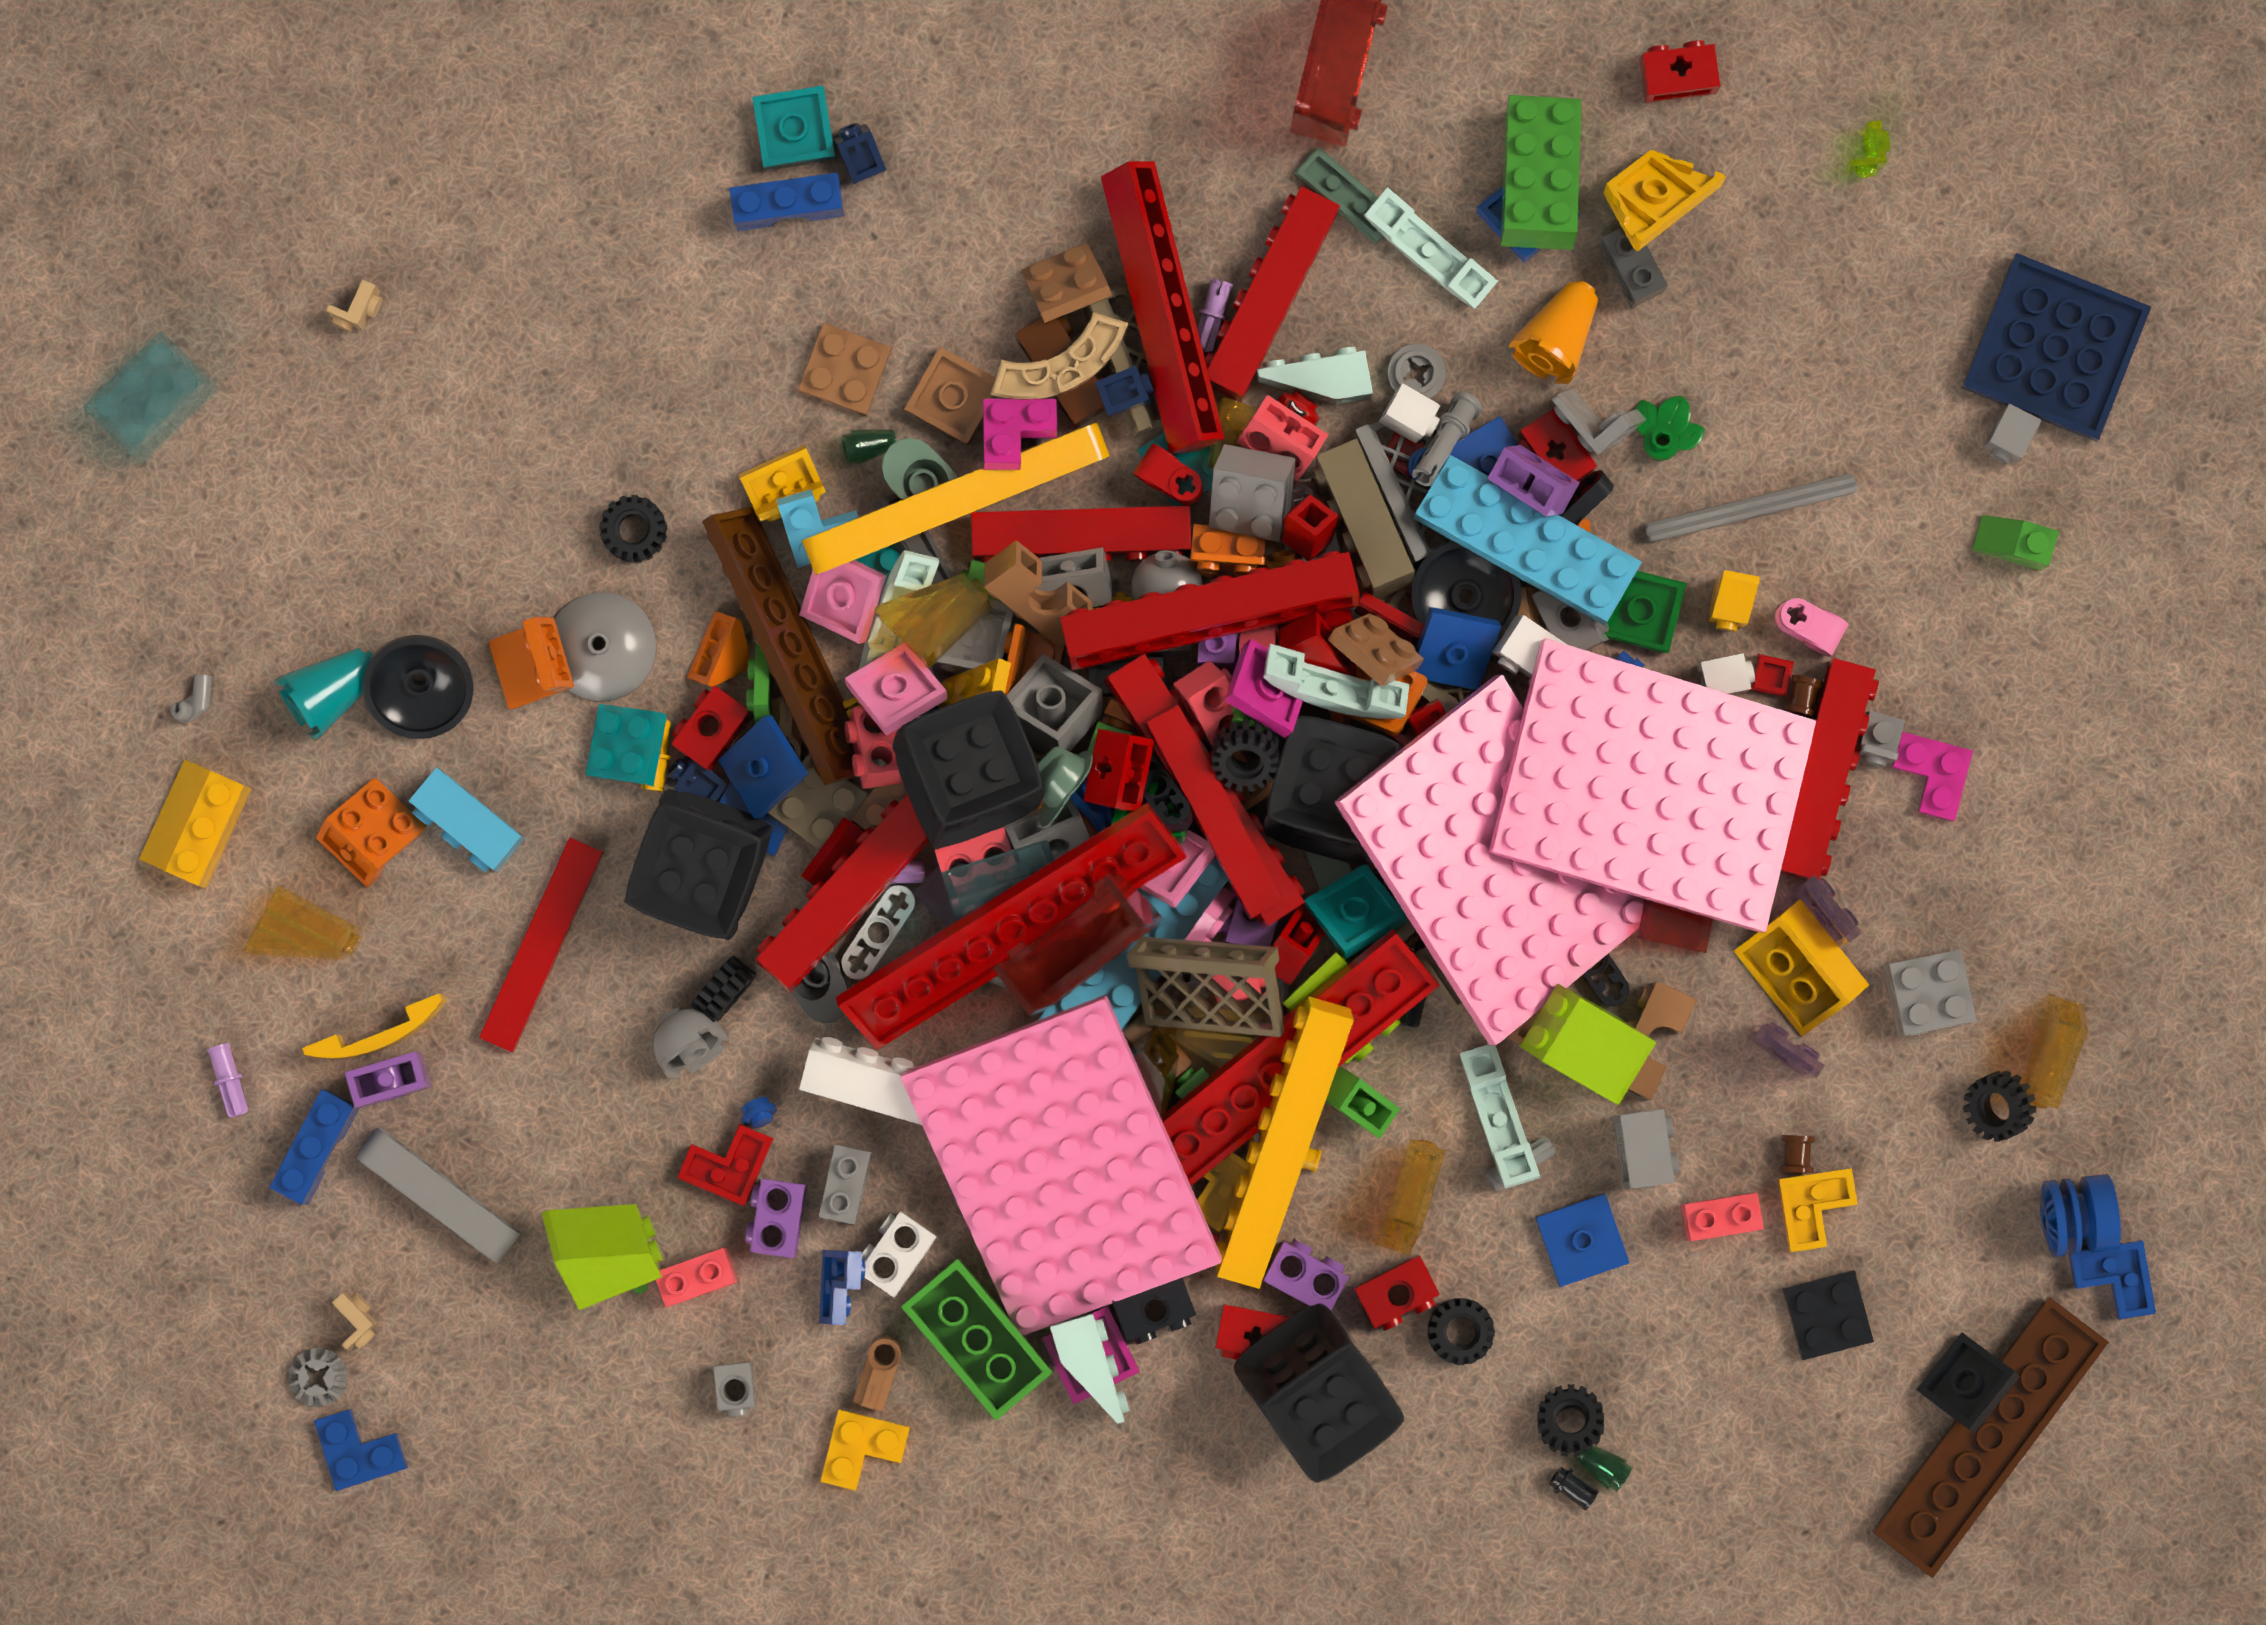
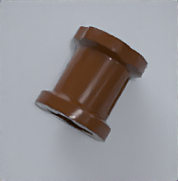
M1792 675L1791 681L1794 683L1790 702L1784 706L1783 711L1815 719L1817 712L1814 711L1818 691L1823 688L1824 682L1811 677Z
M1782 1135V1141L1785 1142V1163L1781 1166L1780 1172L1814 1173V1168L1810 1166L1811 1144L1815 1142V1137Z

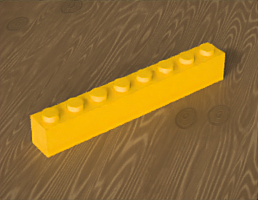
M1308 996L1305 1007L1299 1006L1293 1022V1027L1297 1028L1293 1041L1287 1040L1281 1057V1061L1285 1062L1281 1075L1275 1074L1270 1087V1095L1273 1096L1269 1108L1264 1107L1258 1122V1129H1261L1258 1142L1252 1141L1246 1157V1162L1250 1163L1246 1176L1241 1174L1238 1178L1235 1188V1196H1238L1235 1208H1229L1225 1215L1223 1229L1227 1231L1223 1242H1216L1222 1256V1262L1215 1265L1217 1277L1258 1289L1261 1286L1354 1021L1350 1008Z

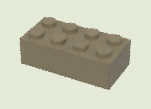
M1357 438L1316 455V467L1312 468L1314 473L1312 479L1319 496L1326 495L1328 498V508L1339 515L1335 529L1341 528L1343 533L1341 534L1343 552H1349L1351 561L1354 560L1357 565L1355 577L1362 595L1364 592H1367L1378 599H1382L1411 587L1414 580V568Z

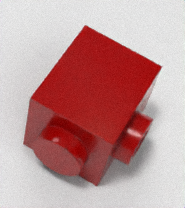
M1310 494L1297 507H1293L1284 517L1282 524L1285 527L1281 541L1304 559L1310 561L1332 541L1339 515Z

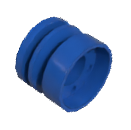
M2109 1174L2081 1177L2079 1194H2077L2070 1178L2061 1179L2060 1187L2056 1180L2043 1181L2041 1187L2040 1218L2042 1230L2053 1257L2065 1256L2067 1248L2071 1255L2080 1254L2083 1237H2085L2087 1246L2092 1253L2119 1249L2121 1241L2119 1204L2116 1190Z

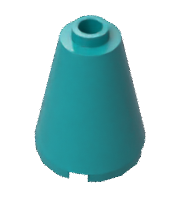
M356 648L283 674L274 680L275 685L284 686L279 691V694L300 727L307 722L310 729H312L307 735L313 741L320 738L363 695L365 669L373 656L369 650L364 653L360 648Z

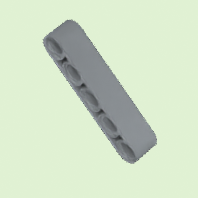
M380 1127L376 1128L355 1156L366 1167L498 1264L521 1235L516 1228Z

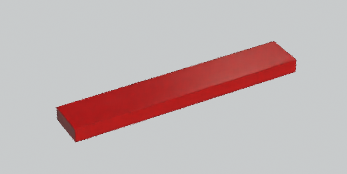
M1177 705L1145 722L1148 731L1154 739L1179 789L1188 801L1194 817L1248 918L1251 919L1283 902L1279 891L1220 781L1216 778V774L1213 772L1212 766L1180 706Z
M569 837L479 1038L514 1053L604 852Z

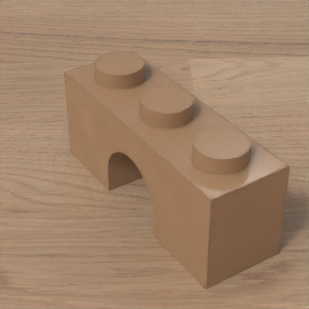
M1016 540L985 563L984 588L991 597L999 599L1011 608L1018 618L1026 620L1036 628L1043 638L1050 639L1058 647L1062 648L1066 645L1060 617L1066 616L1070 611L1079 608L1093 610V601L1069 582L1053 591L1036 589L1042 585V560Z
M1658 981L1653 982L1651 988L1646 985L1644 986L1636 1003L1637 1006L1641 1007L1636 1021L1629 1019L1628 1024L1647 1036L1656 1028H1666L1680 1034L1684 1030L1697 999ZM1648 1056L1628 1091L1646 1100H1652L1667 1066L1656 1062Z

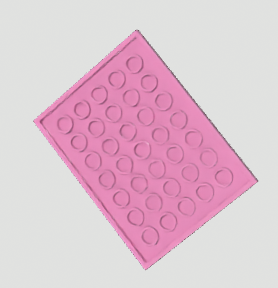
M1547 638L1542 639L1488 853L1756 932H1766L1816 720Z
M1496 675L1334 801L1489 1045L1499 1044L1545 1005L1557 983L1567 988L1653 917L1641 897L1488 853L1524 710L1503 675Z
M1107 995L902 1072L900 1078L1010 1320L1023 1335L1113 1303L1112 1300L1117 1302L1222 1262L1220 1251Z

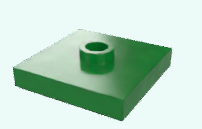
M1637 571L1607 622L1609 631L1605 633L1607 638L1669 654L1687 583Z

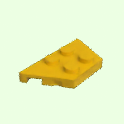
M1650 150L1606 184L1603 194L1632 247L1639 251L1723 185L1726 176L1715 171L1713 177L1693 171V163L1675 160L1666 154Z

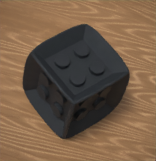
M1002 690L982 693L930 712L900 728L895 734L892 746L900 776L921 827L934 848L958 844L1008 825L1035 811L1044 798L1045 792L1035 756L1015 709Z
M1298 716L1293 732L1286 737L1278 763V770H1276L1268 802V812L1264 820L1265 834L1283 844L1303 851L1345 862L1372 865L1373 862L1334 801L1396 754L1403 746L1385 736L1322 718Z
M673 789L666 790L659 799V805L643 837L629 878L624 903L648 916L677 927L713 938L730 940L738 930V921L742 917L754 890L768 849L773 826L760 818L754 819L752 814L693 793L677 792Z
M1315 1304L1298 1312L1254 1343L1234 1363V1372L1247 1393L1267 1418L1303 1472L1315 1483L1325 1481L1350 1467L1387 1440L1404 1422V1415L1385 1384L1363 1354L1355 1347L1334 1313L1324 1304Z

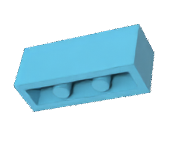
M437 767L409 800L416 807L412 813L427 826L435 822L444 830L440 836L456 849L462 844L472 853L468 859L484 872L489 867L498 872L526 839Z

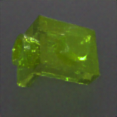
M1881 120L1868 121L1862 128L1866 158L1850 160L1845 166L1846 174L1856 173L1857 178L1873 177L1878 175V170H1882L1886 165V152L1890 151V136L1888 130L1882 129Z

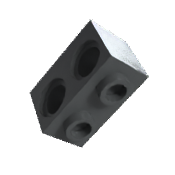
M1622 227L1601 238L1598 247L1631 309L1665 291L1668 285L1647 245L1636 251Z

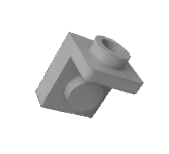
M1868 711L1867 715L1870 716L1865 735L1861 736L1858 750H1860V755L1866 756L1864 762L1879 767H1886L1887 762L1894 763L1898 759L1899 753H1897L1905 720Z

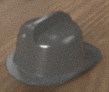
M828 952L791 992L803 1010L813 1020L820 1023H833L844 1015L843 1011L838 1007L835 997L848 990V985L841 974L840 965L836 957Z

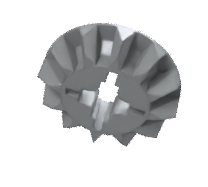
M1411 344L1399 349L1393 355L1387 374L1390 386L1394 391L1403 383L1431 399L1441 390L1446 377V369L1441 356L1434 349L1422 344ZM1408 360L1415 364L1417 368L1430 366L1422 376L1424 387L1416 379L1403 381L1411 371Z
M312 1348L306 1350L296 1357L289 1368L288 1385L295 1398L307 1406L323 1407L330 1405L341 1397L347 1386L348 1373L345 1363L340 1356L329 1349ZM306 1366L310 1369L313 1368L315 1371L329 1366L323 1377V1380L326 1382L325 1385L329 1388L328 1390L319 1384L306 1388L309 1384L308 1381L312 1378L309 1373L310 1370Z

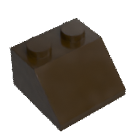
M1156 1026L1130 1044L1129 1047L1163 1121L1165 1112L1173 1104L1179 1054L1173 1039L1168 1034H1163Z

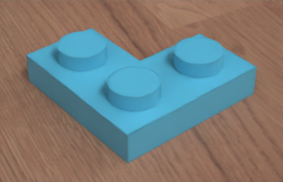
M812 489L776 499L797 568L811 564L802 540L858 518L857 511L855 510L821 520Z

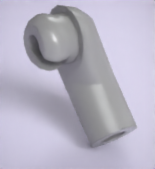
M194 675L192 695L181 702L176 701L171 707V714L174 719L182 723L193 722L209 709L212 676Z

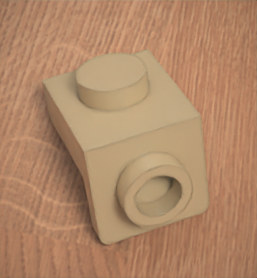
M362 279L348 312L330 304L327 305L325 311L329 316L333 317L331 323L341 329L351 332L354 326L364 330L369 316L374 318L381 307L382 298L379 297L381 291L376 285Z
M343 1292L332 1304L357 1330L342 1346L346 1350H350L354 1346L360 1350L376 1335L372 1329L378 1323L368 1313L371 1306L357 1292L353 1295L349 1292Z

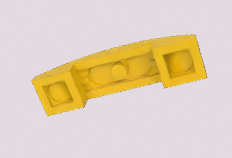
M438 993L408 1005L405 1009L410 1021L348 1046L345 1045L342 1035L336 1034L303 1047L304 1055L318 1058L346 1059L385 1050L404 1041L422 1029L447 1002L444 994Z

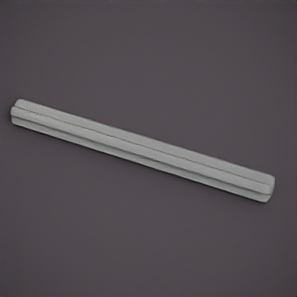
M1846 474L1649 522L1644 526L1645 536L1648 542L1653 543L1854 494L1857 491L1856 480L1853 474Z

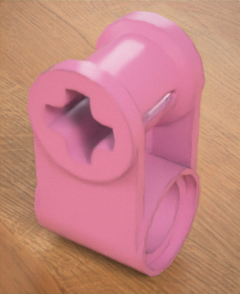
M1794 598L1781 604L1776 609L1774 615L1775 623L1781 631L1828 657L1833 656L1849 625L1837 615L1822 610L1800 598ZM1796 608L1798 609L1797 616L1801 621L1791 624L1789 622L1791 616L1787 611Z

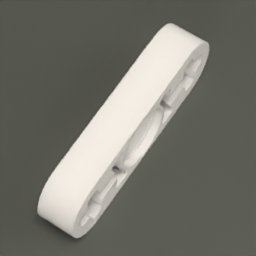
M893 886L884 893L844 953L842 969L850 978L863 980L870 976L915 909L916 900L913 893L907 887ZM903 892L907 895L905 901L909 906L906 910L899 908L893 918L900 921L894 927L889 919L878 916V913L881 909H884L888 914L893 906V903L889 900L892 894L899 896ZM876 922H882L889 928V937L883 943H874L869 939L868 930ZM861 939L871 948L880 950L876 957L869 952L864 961L868 965L865 972L860 969L856 973L851 971L852 964L849 962V958L852 955L859 957L865 949L857 946Z

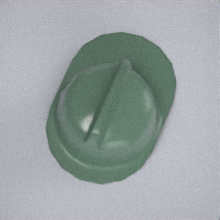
M905 438L898 440L889 446L883 456L882 472L884 480L901 500L957 478L951 467L929 445L918 439Z
M1053 747L1037 763L1045 792L1039 816L1041 826H1049L1056 819L1069 797L1086 778L1091 768L1093 757L1089 751H1083L1076 755L1060 747Z

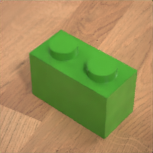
M1341 1066L1336 1069L1325 1102L1352 1122L1380 1139L1400 1108Z

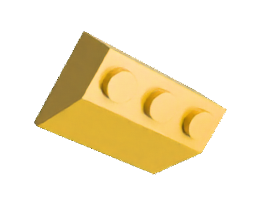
M184 759L139 859L197 886L207 888L251 792V788Z
M1801 899L1768 923L1766 932H1756L1734 950V953L1802 1037L1848 1005L1869 986L1868 982Z

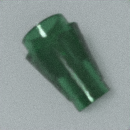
M893 429L850 430L849 434L842 435V446L847 463L856 462L857 465L884 455L889 446L896 442Z
M1592 1445V1450L1588 1453L1585 1450L1581 1451L1580 1456L1576 1459L1606 1490L1611 1488L1615 1492L1621 1489L1633 1470V1467L1627 1464V1459Z

